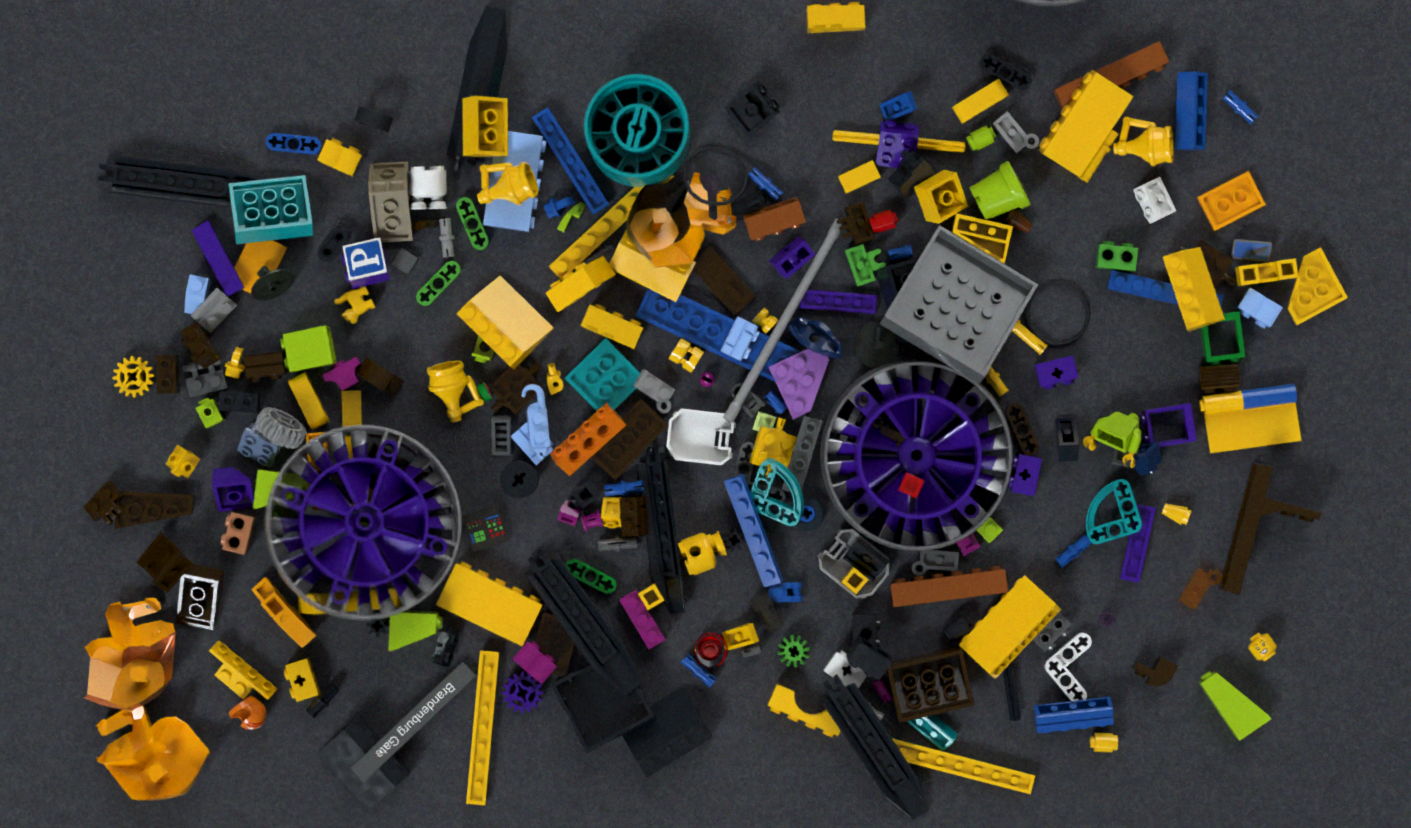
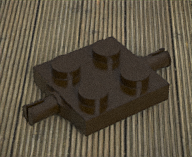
M1200 239L1195 248H1201L1214 289L1222 281L1233 286L1236 279L1227 273L1234 259ZM1181 245L1177 252L1187 249Z
M536 361L528 370L520 364L515 369L509 366L489 387L498 400L490 409L496 414L505 406L517 415L537 394L534 390H528L523 398V388L529 384H536L543 388L534 377V374L541 366Z

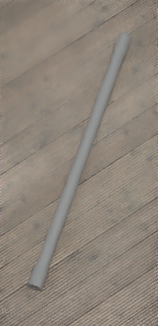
M835 219L827 237L733 402H731L723 416L725 420L731 423L734 422L744 400L828 252L842 232L839 231V227L844 226V222L837 224L836 220L838 219Z

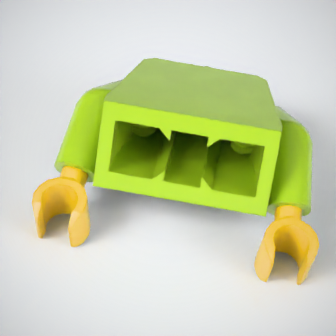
M1114 412L1110 416L1099 418L1090 432L1091 436L1083 439V445L1085 447L1088 446L1090 451H1093L1097 446L1094 440H1097L1123 453L1128 451L1129 453L1122 460L1124 466H1126L1128 460H1132L1130 467L1133 468L1136 464L1134 454H1137L1141 443L1139 417L1135 413L1127 416L1120 412Z

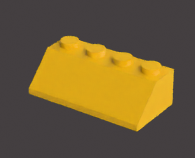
M626 229L609 265L613 271L676 302L696 262L656 268L628 237Z
M1201 248L1182 250L1164 256L1163 260L1187 331L1190 332L1225 320Z

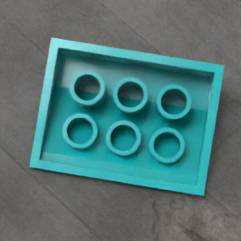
M305 175L228 183L236 244L313 236V224Z

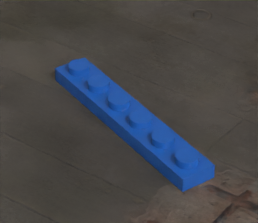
M547 107L534 115L532 119L592 214L594 215L607 207L609 203L549 108Z
M1114 270L1110 272L1107 285L1109 290L1179 305L1171 283ZM1216 294L1221 307L1224 295Z
M744 475L726 479L724 481L763 586L767 587L781 583L783 578Z

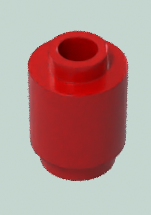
M890 209L874 214L873 217L869 218L873 232L878 231L880 233L896 228L895 224L899 223L896 213H891Z

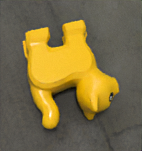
M366 286L350 290L339 299L334 300V303L337 305L347 300L352 306L351 309H347L341 315L345 321L355 324L358 322V317L361 314L375 308L372 299L366 301L363 299L364 295L369 294Z

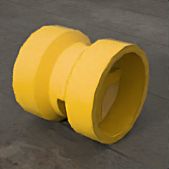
M765 307L752 320L754 324L762 327V331L765 334L778 321L775 316L769 314Z

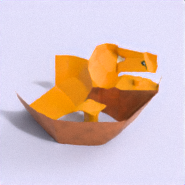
M145 598L144 601L121 605L120 602L109 604L105 615L112 637L98 638L85 646L90 656L88 692L84 699L103 706L132 711L158 697L167 687L173 674L176 636L174 625L162 620L134 626L132 623L134 618L161 610L160 602L156 598Z

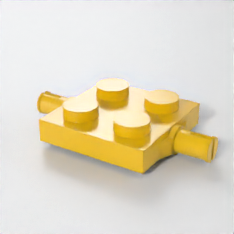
M778 417L775 428L759 427L749 463L760 467L764 460L771 458L788 468L797 437L783 431L786 419ZM768 464V465L766 466V467L768 468V469H767V472H766V474H765L766 476H768V473H769L771 470H773V469H771V465H770V464Z

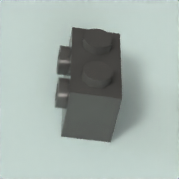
M1059 612L1033 641L1044 652L1047 649L1051 651L1057 644L1056 640L1060 636L1064 637L1071 630L1069 628L1071 623Z

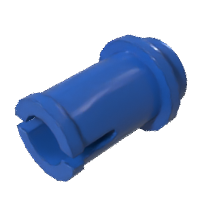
M904 244V247L889 249L891 262L906 257L910 259L913 256L911 245Z
M773 390L764 398L776 410L775 413L782 414L787 409L786 403Z

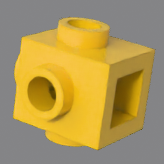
M177 445L169 456L166 465L171 468L170 472L180 478L183 475L189 478L200 458L191 451Z

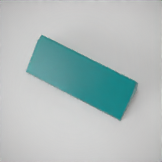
M936 715L907 721L941 751H945L958 735L957 732Z

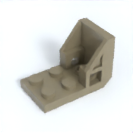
M408 161L370 164L368 193L374 239L380 237L382 243L413 241L409 206Z

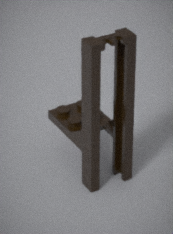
M1252 463L1219 589L1222 591L1240 595L1260 516L1281 511V515L1294 518L1295 515H1299V520L1313 523L1314 519L1320 520L1321 512L1266 498L1273 471L1272 467Z

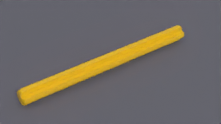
M834 130L832 139L834 141L878 145L880 134ZM918 138L917 149L963 153L966 144L965 142Z

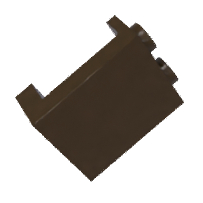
M161 533L136 561L139 566L150 574L153 578L152 582L167 593L193 564L172 540Z

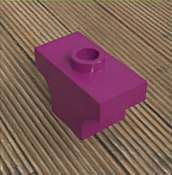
M358 357L347 362L342 360L333 365V370L322 376L326 382L334 381L339 385L341 391H345L360 382L357 376V368L361 365Z

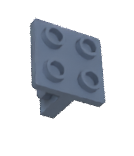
M251 422L242 434L237 451L257 461L259 464L271 468L283 446L268 440L267 437H264L258 431L256 424Z

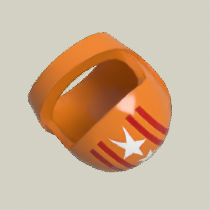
M253 696L240 702L228 713L232 719L240 718L242 721L240 726L247 730H255L261 727L267 717L265 705Z

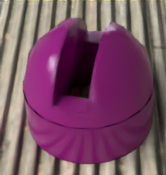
M704 372L701 374L699 381L702 386L710 387L714 384L715 378L712 373ZM703 376L712 379L711 383L703 380Z

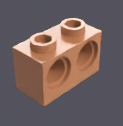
M231 512V515H227L225 526H228L226 534L223 533L220 543L223 545L222 550L246 555L256 517L238 512ZM237 518H241L244 521L242 529H238L235 526ZM232 537H237L240 541L237 548L233 547L230 543Z

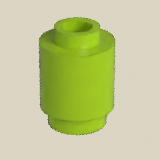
M984 126L971 132L970 136L966 137L971 150L974 151L993 144L996 135L992 127Z

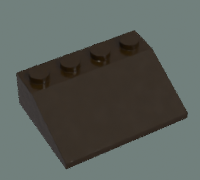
M960 646L892 661V664L887 669L899 723L974 706L963 651Z

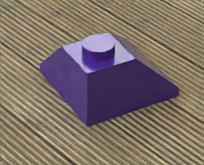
M233 467L213 469L212 488L218 512L253 508L255 496L249 477Z

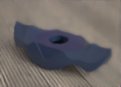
M797 317L788 324L791 333L797 341L812 352L841 359V343L824 323ZM813 335L820 337V340L816 343L809 341Z

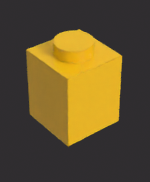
M852 566L840 581L857 594L869 579Z
M655 583L638 592L647 610L665 600Z

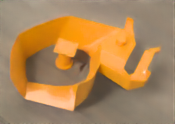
M144 705L132 711L121 710L107 720L102 719L96 725L101 736L108 735L128 724L133 725L132 732L107 745L102 755L96 757L97 761L105 765L132 800H162L187 794L198 778L210 753L189 725L176 716L159 719L151 725L147 709Z

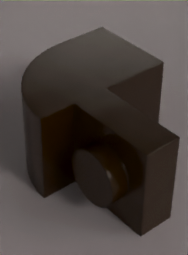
M367 357L357 371L359 376L395 397L404 382L403 379Z
M1158 656L1152 669L1137 661H1134L1132 668L1136 669L1135 674L1143 678L1146 675L1148 676L1145 681L1146 684L1162 686L1172 679L1178 665Z

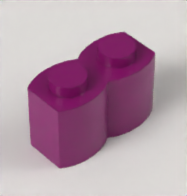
M527 641L512 660L537 682L542 684L557 667L554 664L556 660L549 654L544 656L540 652L542 648L534 641L532 643Z

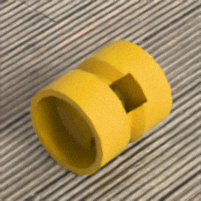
M681 338L668 359L676 364L681 363L682 368L691 373L704 351L696 346L692 348L691 343ZM687 352L692 354L689 361L684 359Z

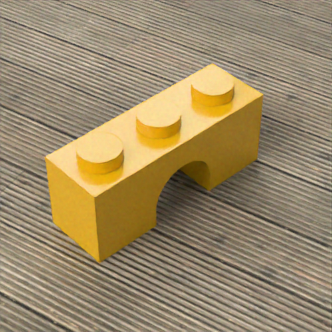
M1296 258L1235 267L1238 286L1298 278Z

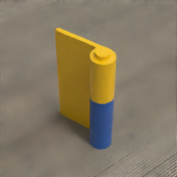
M1295 384L1202 396V400H1199V408L1204 413L1210 454L1302 441L1296 409L1297 392Z

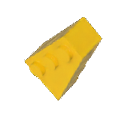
M850 2L848 5L831 3L829 5L812 4L807 6V33L865 30L864 5H860V2Z
M955 214L951 232L1005 264L1013 226Z
M604 256L587 265L585 262L575 267L576 272L570 271L562 277L564 279L562 282L557 280L550 285L552 289L547 291L546 295L557 312L567 308L588 292L600 286L601 283L616 275Z
M589 305L581 327L635 350L644 329L640 327V322L630 319V322L623 319L624 315L615 311L610 314L601 305Z

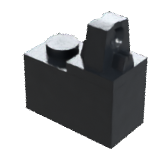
M905 149L900 154L903 158L899 163L901 166L888 180L901 195L909 200L916 192L914 187L930 178L935 172L914 150L909 153Z

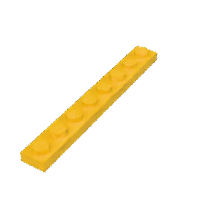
M672 175L658 184L668 183L674 176ZM634 187L549 265L550 269L563 280L562 277L565 274L573 271L575 267L628 220L631 207L643 187Z
M480 650L466 804L486 805L499 652Z
M892 738L908 763L1031 794L1035 775Z

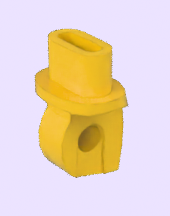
M236 347L231 361L225 363L226 376L240 378L241 371L245 369L244 365L241 364L243 348Z
M550 363L547 365L549 370L547 373V385L550 394L553 395L563 389V381L560 378L561 372L556 370L555 363Z

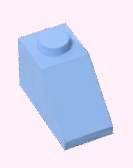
M190 274L185 295L184 313L192 314L209 295L212 279Z

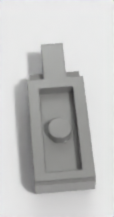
M860 395L857 400L860 406H864L868 402L866 395ZM854 406L847 422L855 424V422L860 423L863 413ZM842 434L839 437V440L845 442L847 441V439L850 441L852 439V437L845 436Z

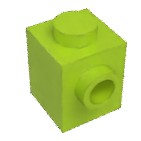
M208 397L198 402L200 406L195 409L205 428H210L226 420L221 410H218V404L215 399L210 400Z

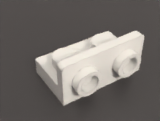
M1160 177L1133 190L1144 212V216L1150 224L1176 212L1174 204Z

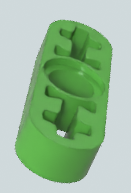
M467 197L460 198L457 201L456 208L470 242L475 249L484 250L489 245V239L474 203ZM463 201L470 203L471 206L468 207L470 213L474 211L475 215H469L464 219L463 215H467L466 211L460 209ZM474 218L478 221L476 229L468 228L467 222L469 219ZM481 229L482 233H479L481 239L485 238L484 246L475 245L477 241L476 235L471 236L470 233H475Z
M455 261L447 262L417 292V302L423 306L432 304L460 275V265ZM449 265L452 267L456 265V274L451 273L448 276L450 280L447 282L446 278L440 275V273L443 271L446 274L449 271L447 268ZM436 278H441L444 281V286L441 289H436L433 286V281ZM430 285L431 289L437 292V294L434 296L431 293L428 296L430 300L422 302L421 293H428L430 290L427 287Z

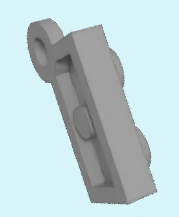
M1008 111L992 123L1015 153H1018L1025 146L1029 149H1034L1039 144L1038 136L1035 134L1026 135ZM1029 138H1034L1035 143L1033 145L1028 143Z
M642 369L633 386L657 401L656 409L658 412L668 413L671 409V402L669 400L675 389ZM663 402L666 403L665 409L661 408V404Z

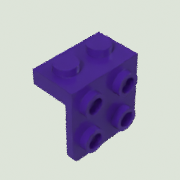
M881 121L876 164L878 166L899 168L901 166L899 163L903 160L900 154L905 149L909 153L912 150L915 152L917 150L919 126L912 123L900 124L894 121Z

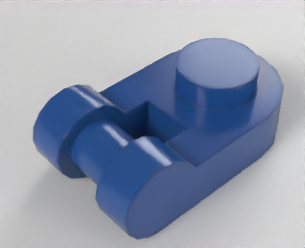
M786 582L771 585L768 589L769 598L774 602H802L803 596H801L800 591L802 582ZM793 588V596H787V589Z

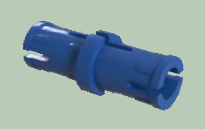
M1229 90L1227 95L1222 98L1235 109L1234 112L1236 114L1239 113L1249 124H1252L1259 116L1246 105L1247 102L1245 100L1239 99L1232 90Z
M756 167L748 174V177L760 186L759 189L761 191L764 190L774 201L784 193L771 182L772 179L765 177Z
M643 480L628 483L621 481L620 484L604 485V490L612 489V491H606L605 496H627L631 493H644V487L636 488L637 486H644Z
M1084 534L1072 545L1069 544L1067 549L1055 560L1064 568L1075 557L1078 558L1079 554L1092 543Z
M689 653L681 661V664L687 667L695 678L701 679L709 688L718 679L704 668L703 664L701 665L690 656Z

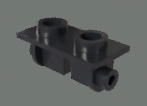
M757 191L732 203L731 212L733 216H736V222L743 220L742 215L765 208L767 205L760 191Z
M443 626V629H440L437 642L442 643L443 646L435 647L432 657L434 659L433 663L449 667L454 657L455 645L459 640L458 629H451L447 626Z

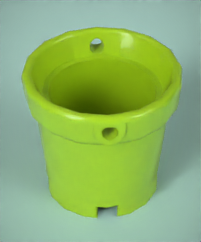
M1009 161L1001 164L999 170L969 187L986 220L1018 207L1024 209L1031 205Z

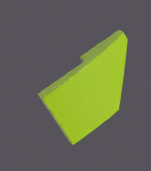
M580 202L569 210L563 217L557 230L565 233L572 216L580 219L586 204Z

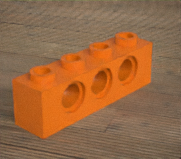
M606 403L575 432L570 434L565 441L557 446L550 455L554 462L570 476L621 431L626 424L621 416Z

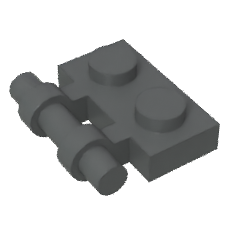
M221 359L207 367L209 373L199 375L198 370L204 369L199 363L195 364L192 361L188 365L182 366L184 373L192 372L193 377L186 379L190 397L228 389L224 370L216 371L215 369L216 365L222 364Z

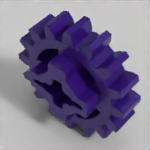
M524 671L521 672L519 677L517 673H514V679L507 678L509 684H503L507 689L502 691V694L506 695L503 702L509 701L508 708L513 706L514 712L521 709V714H524L525 709L531 712L532 706L538 707L536 701L541 702L542 698L539 695L544 693V691L539 690L542 684H537L536 680L532 679L529 674L525 676ZM522 680L529 681L532 685L523 684ZM515 683V692L510 694V688ZM520 687L523 690L528 691L525 694L526 698H523L522 695H518ZM536 692L534 700L530 702V694ZM514 700L522 701L523 705L516 704Z

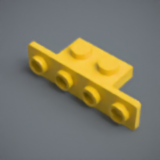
M217 641L209 650L210 653L223 663L214 676L243 700L253 688L267 700L277 691V688L270 681L265 679L257 670L247 664L221 641Z

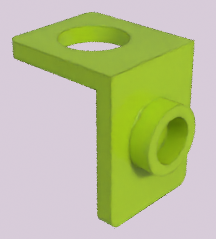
M478 336L474 353L471 356L476 357L475 361L486 364L487 360L492 361L494 350L491 348L488 352H482L480 344L484 340Z

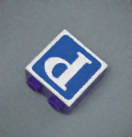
M380 237L343 246L344 254H341L343 265L347 267V271L344 272L347 283H351L353 289L390 280L384 246Z

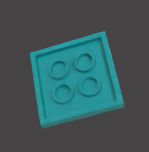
M605 338L565 379L596 411L606 403L615 410L637 389L633 385L640 372Z

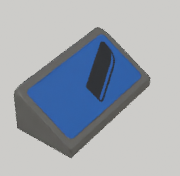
M1232 239L1231 258L1269 262L1272 242Z

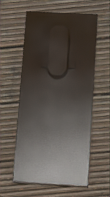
M711 246L693 260L696 262L693 270L734 316L756 297Z

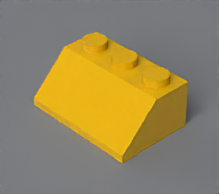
M483 96L463 98V156H508V98Z

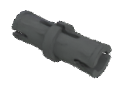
M617 536L615 539L598 540L599 552L610 550L620 552L621 549H636V536L619 538Z

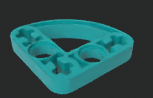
M771 458L764 460L759 467L750 492L754 504L756 503L755 499H759L760 504H755L757 512L787 526H795L801 520L804 509L801 487L792 472L782 463ZM768 464H770V465H771V469H773V470H771V471L768 473V476H766L765 474H766L767 469H768L766 466H767ZM777 474L788 485L793 497L794 507L769 496ZM760 480L766 481L768 484L767 489L759 487L758 483ZM770 505L778 506L779 513H772ZM791 513L794 514L795 519L793 521L790 520L789 515Z
M1124 479L1111 482L1101 489L1092 500L1087 512L1086 532L1088 539L1093 544H1102L1135 534L1143 526L1130 482ZM1121 482L1123 485H1127L1125 493L1126 495L1130 494L1131 497L1120 500L1119 497L1123 496V493L1118 491L1117 488L1120 487ZM1114 491L1122 519L1095 527V518L1100 504ZM1125 501L1133 503V509L1129 512L1123 509ZM1136 512L1133 520L1138 522L1139 525L1134 530L1128 525L1131 523L1130 517L1126 518L1125 515H1131ZM1115 524L1120 527V533L1117 536L1110 533V527ZM1106 527V533L1109 538L1106 539V535L1100 536L1099 541L1092 538L1095 530L1098 533L1105 532L1103 528Z

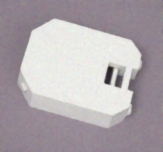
M681 408L678 412L675 411L672 414L673 417L669 420L666 445L669 450L668 453L675 460L723 465L733 455L728 444L729 435L736 428V423L725 420L723 418L725 413ZM716 431L720 432L718 446H714ZM726 432L724 447H721L722 433Z

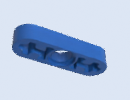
M271 133L266 138V145L272 151L316 155L322 149V143L316 137ZM277 137V140L284 141L283 137H287L285 149H282V144H276V147H273L270 140ZM293 138L299 141L297 149H290L289 141ZM302 139H306L305 144H311L312 141H315L318 148H314V151H311L310 147H304L305 150L302 151Z

